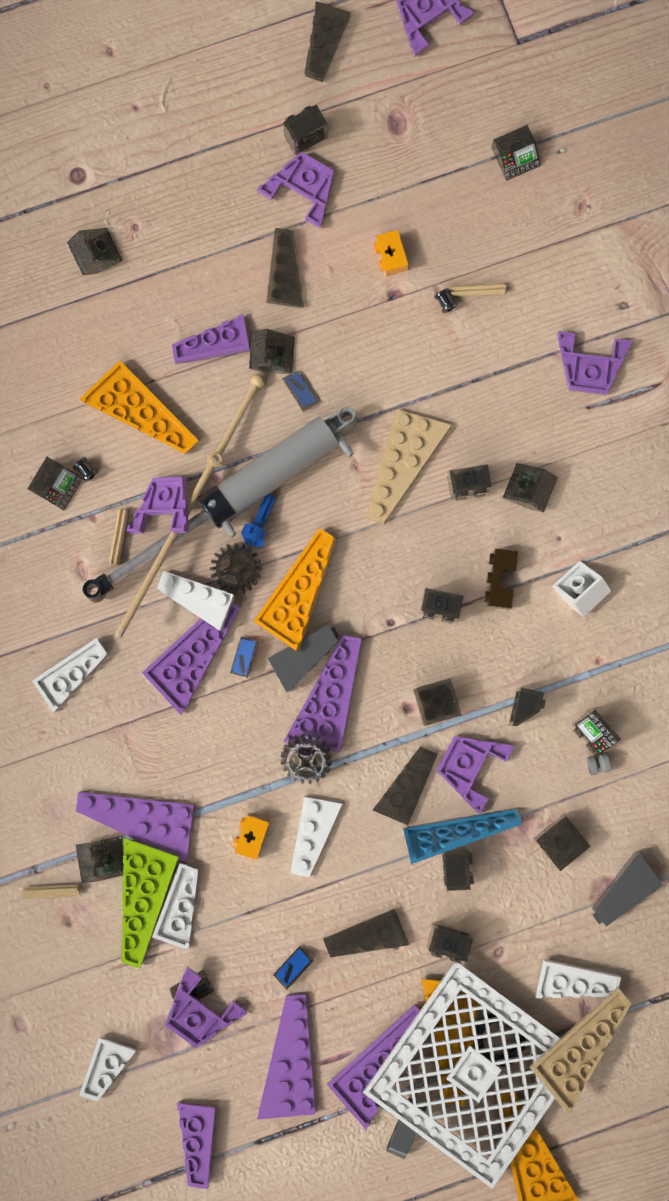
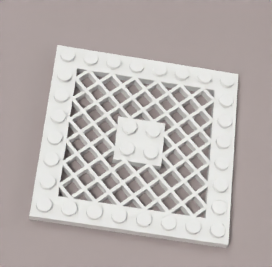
M455 961L363 1090V1093L493 1189L555 1099L537 1076V1083H526L525 1075L533 1074L534 1072L532 1069L524 1070L523 1061L533 1059L534 1063L537 1058L543 1055L560 1038ZM460 990L465 992V994L457 995L460 992ZM467 997L468 1007L458 1009L457 999ZM471 998L481 1005L472 1007ZM453 1001L455 1010L446 1011ZM483 1009L484 1019L474 1021L473 1011ZM487 1009L497 1017L488 1018ZM469 1012L471 1021L460 1023L459 1013ZM456 1014L457 1024L447 1025L445 1015ZM442 1017L443 1026L435 1027ZM499 1021L500 1031L490 1032L489 1023ZM503 1021L513 1029L504 1030ZM485 1023L486 1033L476 1035L475 1025ZM471 1026L473 1035L463 1037L461 1027ZM458 1028L459 1038L449 1039L447 1029ZM444 1030L445 1040L435 1042L434 1032ZM515 1033L516 1043L506 1044L505 1034ZM519 1033L529 1041L520 1042ZM431 1034L432 1042L424 1043L428 1035ZM501 1035L502 1045L492 1047L491 1037ZM487 1038L489 1047L479 1049L477 1039ZM474 1040L475 1049L470 1045L464 1049L463 1041ZM460 1042L461 1052L451 1053L450 1044ZM446 1044L448 1054L437 1056L436 1046ZM531 1045L532 1055L522 1056L521 1046ZM535 1045L542 1049L544 1053L536 1054ZM433 1047L434 1056L423 1058L422 1048ZM517 1047L518 1057L508 1058L507 1049ZM503 1049L505 1059L495 1061L493 1051ZM419 1050L420 1059L412 1060L416 1052ZM490 1052L491 1061L481 1053ZM460 1057L453 1066L452 1058ZM449 1059L450 1068L439 1070L438 1060ZM435 1061L436 1071L426 1072L424 1062ZM519 1061L521 1071L511 1072L509 1063ZM421 1063L422 1073L412 1074L410 1065ZM506 1064L507 1073L499 1074L501 1068L497 1065ZM407 1067L409 1075L400 1076ZM449 1073L446 1079L451 1083L442 1084L440 1074ZM437 1075L438 1085L428 1086L426 1077ZM522 1076L523 1085L513 1087L511 1077ZM423 1077L424 1087L414 1089L413 1079ZM508 1078L509 1087L499 1089L498 1079ZM409 1080L411 1089L400 1091L399 1081ZM395 1082L397 1091L392 1088ZM494 1082L496 1090L487 1091ZM456 1086L465 1092L466 1095L458 1096ZM453 1087L454 1097L444 1098L443 1088ZM535 1088L532 1094L528 1096V1089ZM439 1089L440 1099L430 1100L429 1091ZM524 1090L525 1099L515 1101L514 1091ZM425 1092L427 1101L416 1103L415 1093ZM510 1092L511 1102L501 1103L500 1094ZM412 1094L413 1103L402 1095ZM496 1094L498 1104L487 1105L486 1096ZM472 1098L478 1103L483 1098L484 1106L474 1108ZM469 1099L470 1108L460 1110L459 1100ZM455 1101L456 1111L446 1112L445 1103ZM441 1104L443 1113L432 1115L431 1105ZM524 1104L517 1114L516 1105ZM428 1106L429 1115L418 1107ZM512 1106L514 1116L504 1117L502 1108ZM499 1108L500 1118L490 1120L488 1110ZM485 1111L486 1120L476 1122L475 1112ZM471 1113L473 1123L462 1124L461 1115ZM457 1116L459 1125L448 1127L447 1117ZM444 1118L445 1127L435 1119ZM512 1121L506 1130L504 1122ZM501 1123L502 1132L492 1134L491 1124ZM487 1125L488 1135L478 1136L477 1127ZM473 1128L475 1137L464 1139L463 1129ZM460 1130L461 1139L451 1131ZM500 1138L494 1147L493 1139ZM489 1140L491 1149L480 1150L479 1141ZM476 1142L477 1151L467 1143Z

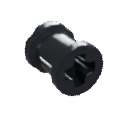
M449 288L438 292L434 296L443 308V313H447L458 306L457 302L453 301Z
M86 457L80 459L73 466V469L75 471L78 470L84 477L85 482H89L98 474V470L92 468L87 462L88 459Z

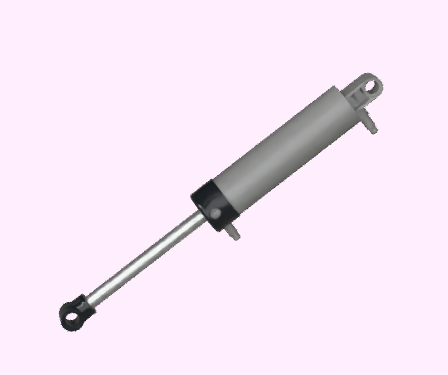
M344 407L326 420L318 416L226 480L200 495L198 501L204 510L188 520V533H179L174 543L210 519L217 529L224 527L227 533L234 537L236 532L230 522L265 496L339 446L351 457L353 452L343 435L356 426L357 418L355 411L350 407ZM346 416H352V419L349 421L343 420ZM169 534L107 576L103 573L96 579L86 581L82 587L83 594L91 602H101L106 594L115 589L114 584L157 556ZM98 588V591L91 595V590Z

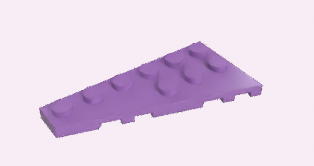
M234 601L222 632L203 619H199L142 672L180 715L183 714L240 610Z
M78 792L76 812L146 845L179 856L178 860L187 863L194 805Z
M306 993L286 995L257 1120L316 1114Z
M415 1004L327 1083L328 1087L366 1130L380 1105L365 1095L363 1090L419 1013L420 1009Z

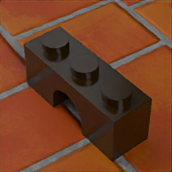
M494 549L493 553H490L489 564L492 567L491 572L487 573L486 583H489V591H485L484 602H487V607L505 610L512 609L514 589L504 588L500 583V575L503 572L516 571L518 551Z

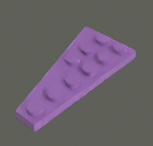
M344 635L341 637L283 742L340 753L361 645L360 638Z

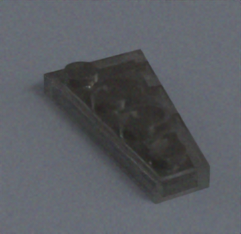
M316 1L305 67L306 77L323 82L350 19V12Z
M275 228L266 303L304 308L294 230Z
M420 746L372 810L408 825L438 754Z
M395 908L323 938L330 957L410 945Z

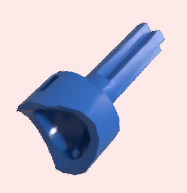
M271 494L264 497L253 524L246 523L241 531L245 543L251 547L260 548L267 539L268 533L263 528L276 500V497Z

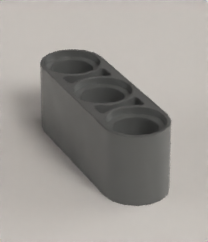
M427 1106L418 1107V1108H420L421 1110H423L424 1112H426ZM398 1119L386 1151L405 1159L416 1132Z

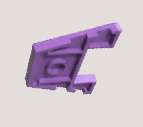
M397 0L396 2L414 57L429 46L419 30L447 11L451 13L459 25L474 15L471 9H466L458 0Z
M300 152L283 166L282 170L272 175L265 184L260 185L257 192L272 200L282 184L314 203L305 220L320 229L334 170L307 154Z
M558 331L557 338L568 390L607 395L632 341L614 339L611 358L573 353L575 333Z
M183 477L153 478L142 498L144 502L140 510H136L133 515L136 518L132 525H128L126 531L130 534H144L148 515H173L170 531L173 533H188L187 479Z
M453 736L436 771L477 813L481 814L488 798L470 788L488 753L507 762L514 746Z
M187 966L165 1021V1026L197 1048L215 1036L218 1031L226 1026H230L239 1017L246 1015L247 1010L232 1000L221 1015L215 1013L190 994L202 978Z

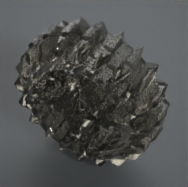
M234 543V549H231L230 544H227L228 550L225 552L221 547L220 551L223 554L220 556L218 553H215L214 555L218 560H211V563L216 565V567H210V571H216V573L211 575V578L218 577L214 584L219 585L222 583L220 590H224L227 587L226 592L230 593L231 589H234V594L237 595L238 589H241L242 594H244V587L247 586L249 590H252V587L249 585L251 582L257 585L254 577H261L260 574L256 573V571L262 570V567H256L261 561L260 559L254 560L257 557L256 552L250 555L252 552L251 547L244 551L245 544H242L240 549H238L237 543ZM234 554L244 555L250 561L240 563L236 561ZM229 556V566L220 571L223 560ZM233 560L238 567H241L238 573L239 578L234 571H231L234 565ZM252 567L250 576L243 582V571ZM233 575L238 584L228 583L222 576Z
M303 732L301 738L295 735L293 740L288 739L287 744L283 746L284 751L280 755L282 757L281 765H284L283 771H288V777L294 776V782L301 779V784H304L305 780L312 784L314 779L318 783L320 777L324 779L326 773L330 772L329 766H332L333 761L331 758L333 754L329 752L330 746H325V740L319 741V735L316 738H312L313 735L310 733L306 737ZM293 752L296 754V757L298 758L296 764H294L291 757V754ZM317 753H319L322 758V763L320 765L317 763V760L315 759Z

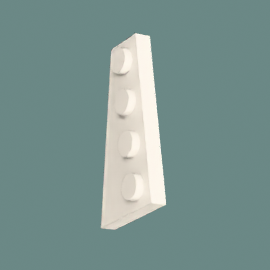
M163 571L157 586L160 592L222 632L235 598L233 594Z
M95 638L33 679L32 682L54 712L108 653L98 638Z
M304 797L290 874L310 877L342 803Z
M179 862L152 938L189 950L198 876L197 868Z
M543 959L535 998H561L563 996H572V998L580 996L607 997L614 989L619 988L621 976Z

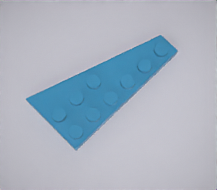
M516 808L403 828L410 862L414 864L519 826L522 823Z

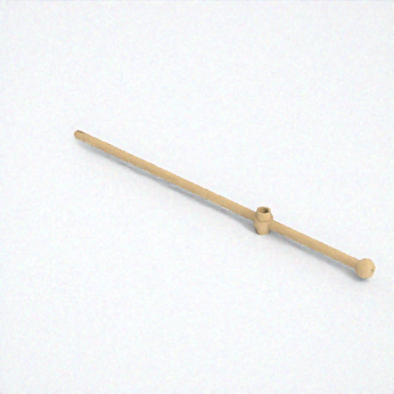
M254 374L251 377L252 385L216 451L207 457L208 465L188 500V516L214 468L222 464V454L258 388H262L265 385V378L262 375ZM171 531L115 633L117 636L120 629L123 628L119 638L124 635L179 533Z

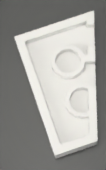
M99 1037L79 1095L98 1102L137 1049Z

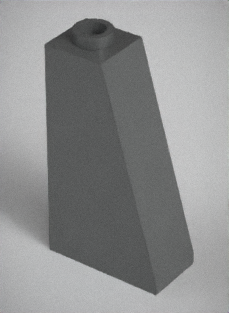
M327 625L303 638L299 653L289 646L268 658L286 692L291 691L338 643L336 638L339 635L334 627L330 628Z
M639 852L632 854L592 907V910L595 912L592 916L598 924L603 923L607 927L663 886Z

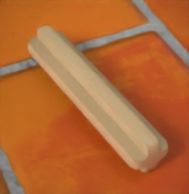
M505 283L456 285L450 287L451 297L505 294L506 292Z
M119 509L109 558V563L113 565L120 564L129 511L125 509Z
M78 884L22 888L23 899L79 896L80 886Z

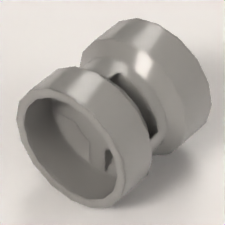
M607 753L600 754L599 757H587L588 770L591 776L597 775L598 772L608 773L611 771Z

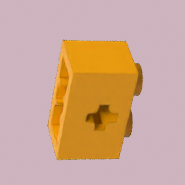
M398 230L377 235L373 246L375 253H379L381 258L378 261L381 272L384 271L387 277L408 271V262ZM390 251V253L393 254V256L390 257V255L387 254V252Z
M249 814L246 818L242 817L239 829H242L240 837L236 836L233 847L236 848L235 853L257 860L270 821ZM250 831H252L253 836H255L256 838L252 839L251 841H247L248 837L245 836V834H249Z

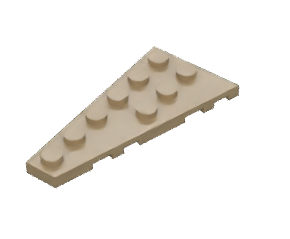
M396 410L365 519L382 524L385 523L449 430L451 424Z
M619 988L614 989L529 1066L569 1115L573 1110L575 1102L580 1098L585 1084L590 1080L601 1060L605 1048L611 1042L615 1030L621 1024L632 1004Z

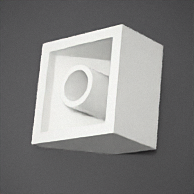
M581 561L574 565L552 586L565 602L582 617L611 592L604 579Z

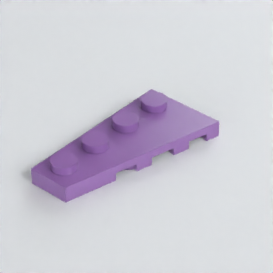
M243 314L231 321L222 322L221 325L215 328H208L199 335H192L172 344L175 364L250 351Z
M178 1102L177 1109L180 1115L179 1123L180 1129H182V1145L185 1152L188 1186L208 1189L217 1107Z

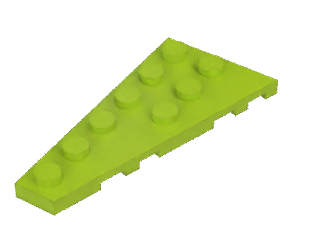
M124 837L121 962L140 969L179 856Z

